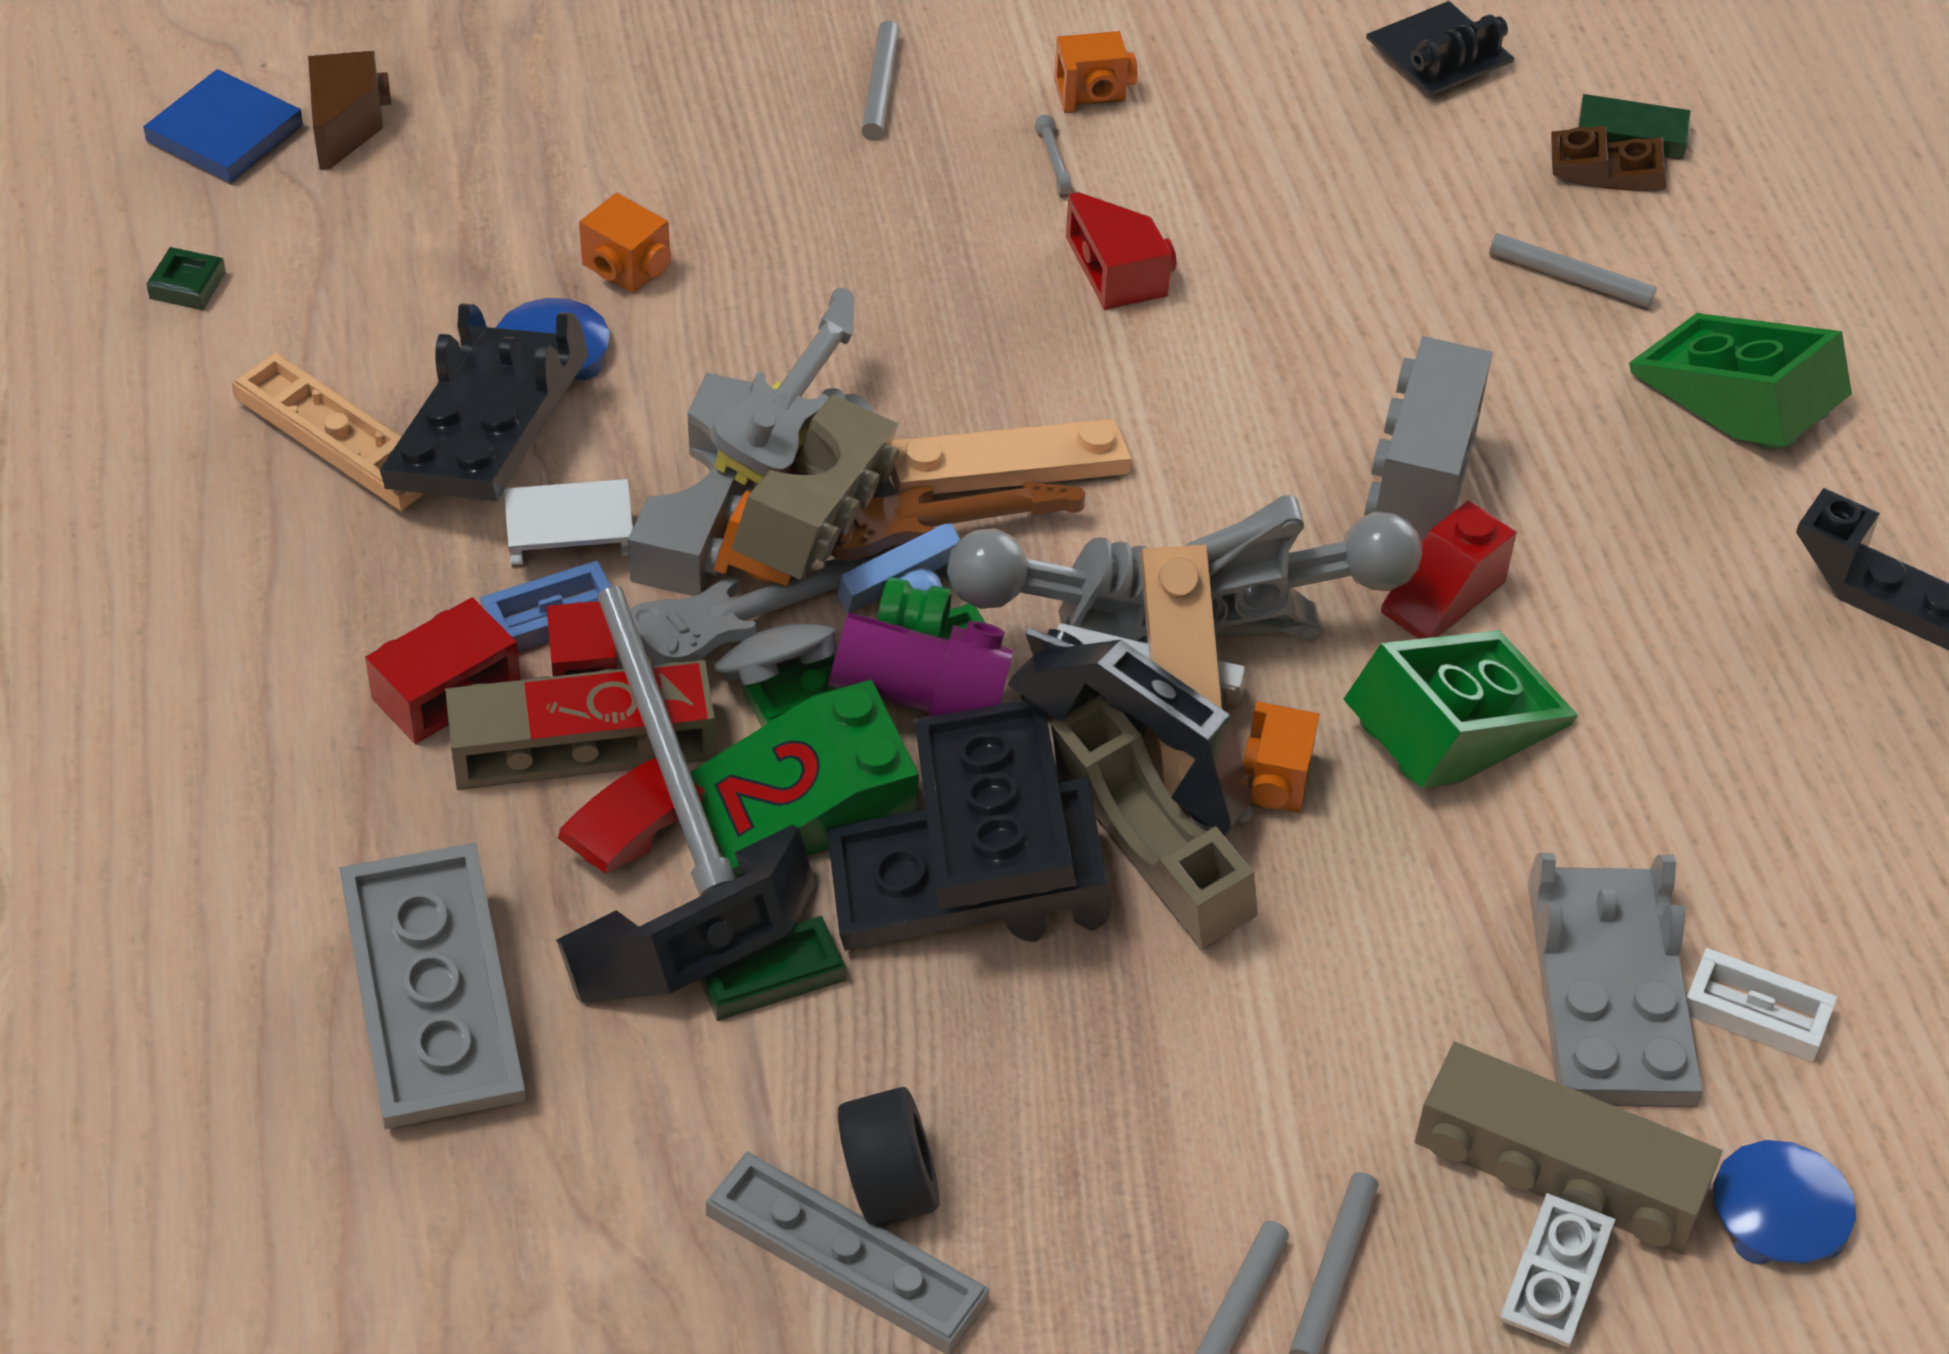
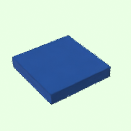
M216 69L145 124L143 128L147 142L231 183L303 125L300 108Z

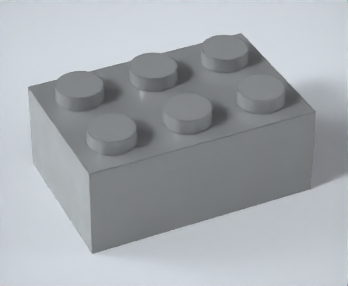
M1422 336L1416 358L1404 357L1396 393L1405 395L1403 400L1393 397L1391 399L1384 433L1391 435L1392 438L1391 441L1379 439L1371 474L1381 476L1382 481L1381 483L1372 481L1364 516L1372 512H1387L1409 520L1422 542L1433 527L1455 511L1476 437L1493 355L1492 351Z

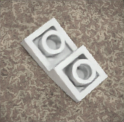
M1546 1193L1499 1321L1570 1348L1616 1219Z

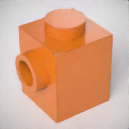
M617 192L579 221L582 265L593 270L603 279L612 281L633 294L652 278L660 276L667 266L671 264L669 221Z

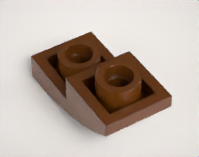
M1606 126L1577 127L1570 130L1551 131L1552 170L1554 176L1571 182L1605 189L1644 191L1666 189L1663 137L1636 138L1608 143Z

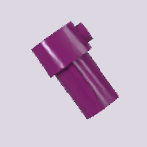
M848 612L828 686L839 689L872 679L882 701L929 713L928 717L998 705L1003 694L1014 648L1002 644L1005 634L1002 629L985 622L970 621L967 623L966 630L953 625L948 640Z

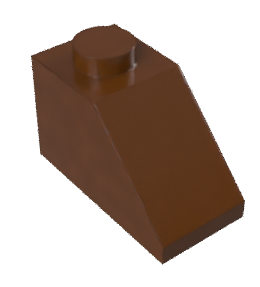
M375 51L308 56L312 120L319 170L331 169L383 129L381 106L392 105L388 72L377 73Z

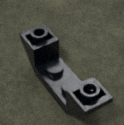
M1823 488L1799 522L1796 533L1838 600L1949 651V583L1869 547L1880 513Z
M1121 639L1037 651L1012 676L1007 684L1023 695L1026 702L1032 708L1039 712L1050 714L1060 722L1081 703L1092 687L1101 694L1109 706L1120 712L1131 714L1154 730L1164 744L1175 750L1184 751L1193 757L1195 761L1171 796V799L1183 806L1190 817L1196 822L1207 827L1216 826L1224 836L1227 835L1253 801L1230 714Z
M792 824L735 852L742 874L741 877L641 926L636 925L616 910L556 939L576 998L581 1002L672 994L789 935L816 887L799 828Z

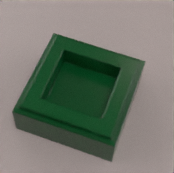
M169 247L146 283L149 299L204 310L226 274L224 259Z

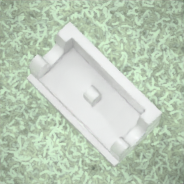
M628 479L504 489L511 565L523 564L522 550L621 543L622 556H629L628 538L633 526Z

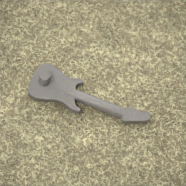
M837 288L833 291L828 304L829 308L822 316L818 325L819 332L778 389L771 388L766 383L764 373H757L750 387L748 397L727 407L716 417L710 431V436L717 448L732 459L765 476L769 470L788 473L797 452L800 430L811 423L812 418L829 398L828 395L821 394L818 398L807 400L802 395L840 342L843 344L849 343L853 334L855 298L848 289Z
M863 558L852 561L841 559L827 560L824 563V568L809 572L805 579L791 578L787 587L777 583L735 598L731 597L737 594L738 581L735 578L725 579L714 584L699 595L685 599L644 602L635 605L630 611L646 655L653 660L652 666L669 662L698 661L720 645L728 642L744 641L754 635L756 632V622L746 620L833 590L838 591L844 573L875 558Z

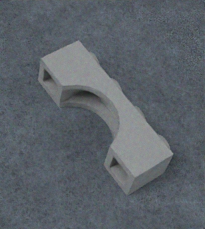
M706 373L687 415L689 455L704 464L710 472L699 483L684 491L669 495L647 497L628 538L631 582L696 596L704 592L711 574L720 575V572L715 571L714 567L729 519L745 491H749V489L754 490L758 484L749 480L744 486L734 480L737 471L729 467L722 473L714 468L720 449L712 442L710 431L716 417L721 412L748 397L752 382Z

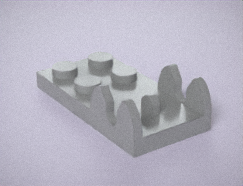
M476 842L339 867L385 1129L526 1102L525 1088Z
M1538 853L1531 868L1528 889L1555 1081L1613 1106L1697 1107L1703 1091L1679 960L1684 934L1685 908L1684 905H1671V894L1674 888L1676 872L1675 856L1657 855L1651 869L1555 867L1556 858L1554 853Z

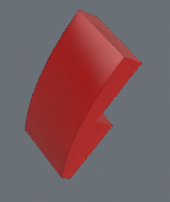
M656 757L627 772L600 791L582 806L559 830L558 839L604 874L650 853L656 831L679 821ZM693 782L702 804L705 790Z

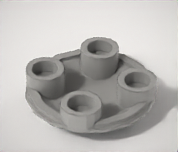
M785 624L776 626L748 637L730 650L714 666L717 672L723 674L725 681L741 679L743 685L761 682L780 673L777 666L778 662L799 657L801 663H810L835 654L837 647L834 641V634L837 631L833 626L821 624Z

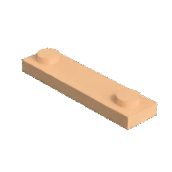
M277 352L231 383L235 399L398 510H404L425 494L384 488L380 468L402 437L401 435Z
M1105 419L893 440L891 446L898 448L899 454L890 476L897 494L920 486H932L933 494L1018 486L1024 485L1026 482L1047 483L1129 474L1132 458L1116 420Z
M1203 544L1143 548L1140 551V564L1149 659L1222 709L1207 546ZM1156 735L1160 778L1172 796L1195 759L1184 751L1170 748Z

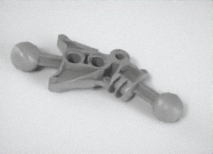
M1284 495L1241 522L1191 541L1185 546L1203 544L1207 546L1215 636L1287 633L1300 639L1312 640L1318 637L1322 631L1317 607L1314 602L1296 591L1295 587L1352 576L1356 583L1371 590L1391 591L1406 584L1418 571L1422 557L1421 539L1409 520L1393 513L1372 512L1358 519L1346 532L1343 542L1289 553L1296 538L1304 529V522L1298 499L1291 495ZM996 528L973 530L958 541L951 550L947 569L950 583L961 600L979 609L1002 607L1018 596L1019 593L1061 600L1063 602L1059 609L1060 623L1148 644L1140 564V551L1143 548H1148L1146 546L1139 545L1130 549V545L1126 542L1119 541L1110 545L1109 540L1106 538H1093L1085 544L1073 566L1067 567L1027 559L1026 554L1015 537Z

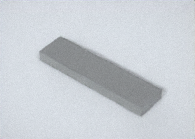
M748 1151L745 1152L706 1201V1216L945 1354L953 1352L989 1302L988 1287L879 1225L875 1226L867 1223L863 1216Z

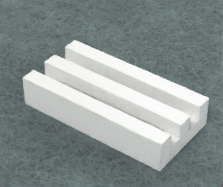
M1706 948L1686 1000L1690 1017L1813 1063L1837 996ZM1709 978L1730 985L1732 987L1738 988L1740 990L1748 992V995L1736 991L1734 989L1728 988L1726 986L1720 985L1718 983L1712 982L1709 980ZM1775 1003H1778V1004H1780V1005H1783V1006H1786V1007H1788V1008L1794 1009V1010H1796V1011L1802 1012V1013H1804V1014L1813 1016V1017H1815V1018H1814V1019H1811V1018H1809V1017H1806V1016H1803V1015H1801V1014L1795 1013V1012H1793V1011L1787 1010V1009H1785V1008L1776 1006V1005H1774V1004H1775Z

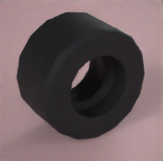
M898 1087L840 1104L838 1107V1126L842 1149L851 1184L866 1222L881 1227L934 1212L939 1207L937 1179L925 1130L910 1091L906 1087Z

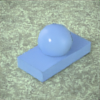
M945 523L844 573L841 578L837 598L848 615V612L852 613L882 598L888 577L908 580L913 588L926 590L932 585L942 587L940 578L934 571L949 564L951 550L961 539L953 525Z

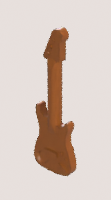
M1026 482L1024 483V488L933 502L932 486L911 488L892 496L872 498L866 508L859 506L850 530L846 535L839 533L831 555L835 559L844 561L863 559L892 546L905 544L933 530V526H940L945 523L953 524L1024 512H1031L1032 515L1064 510L1070 513H1077L1085 507V491L1075 486Z

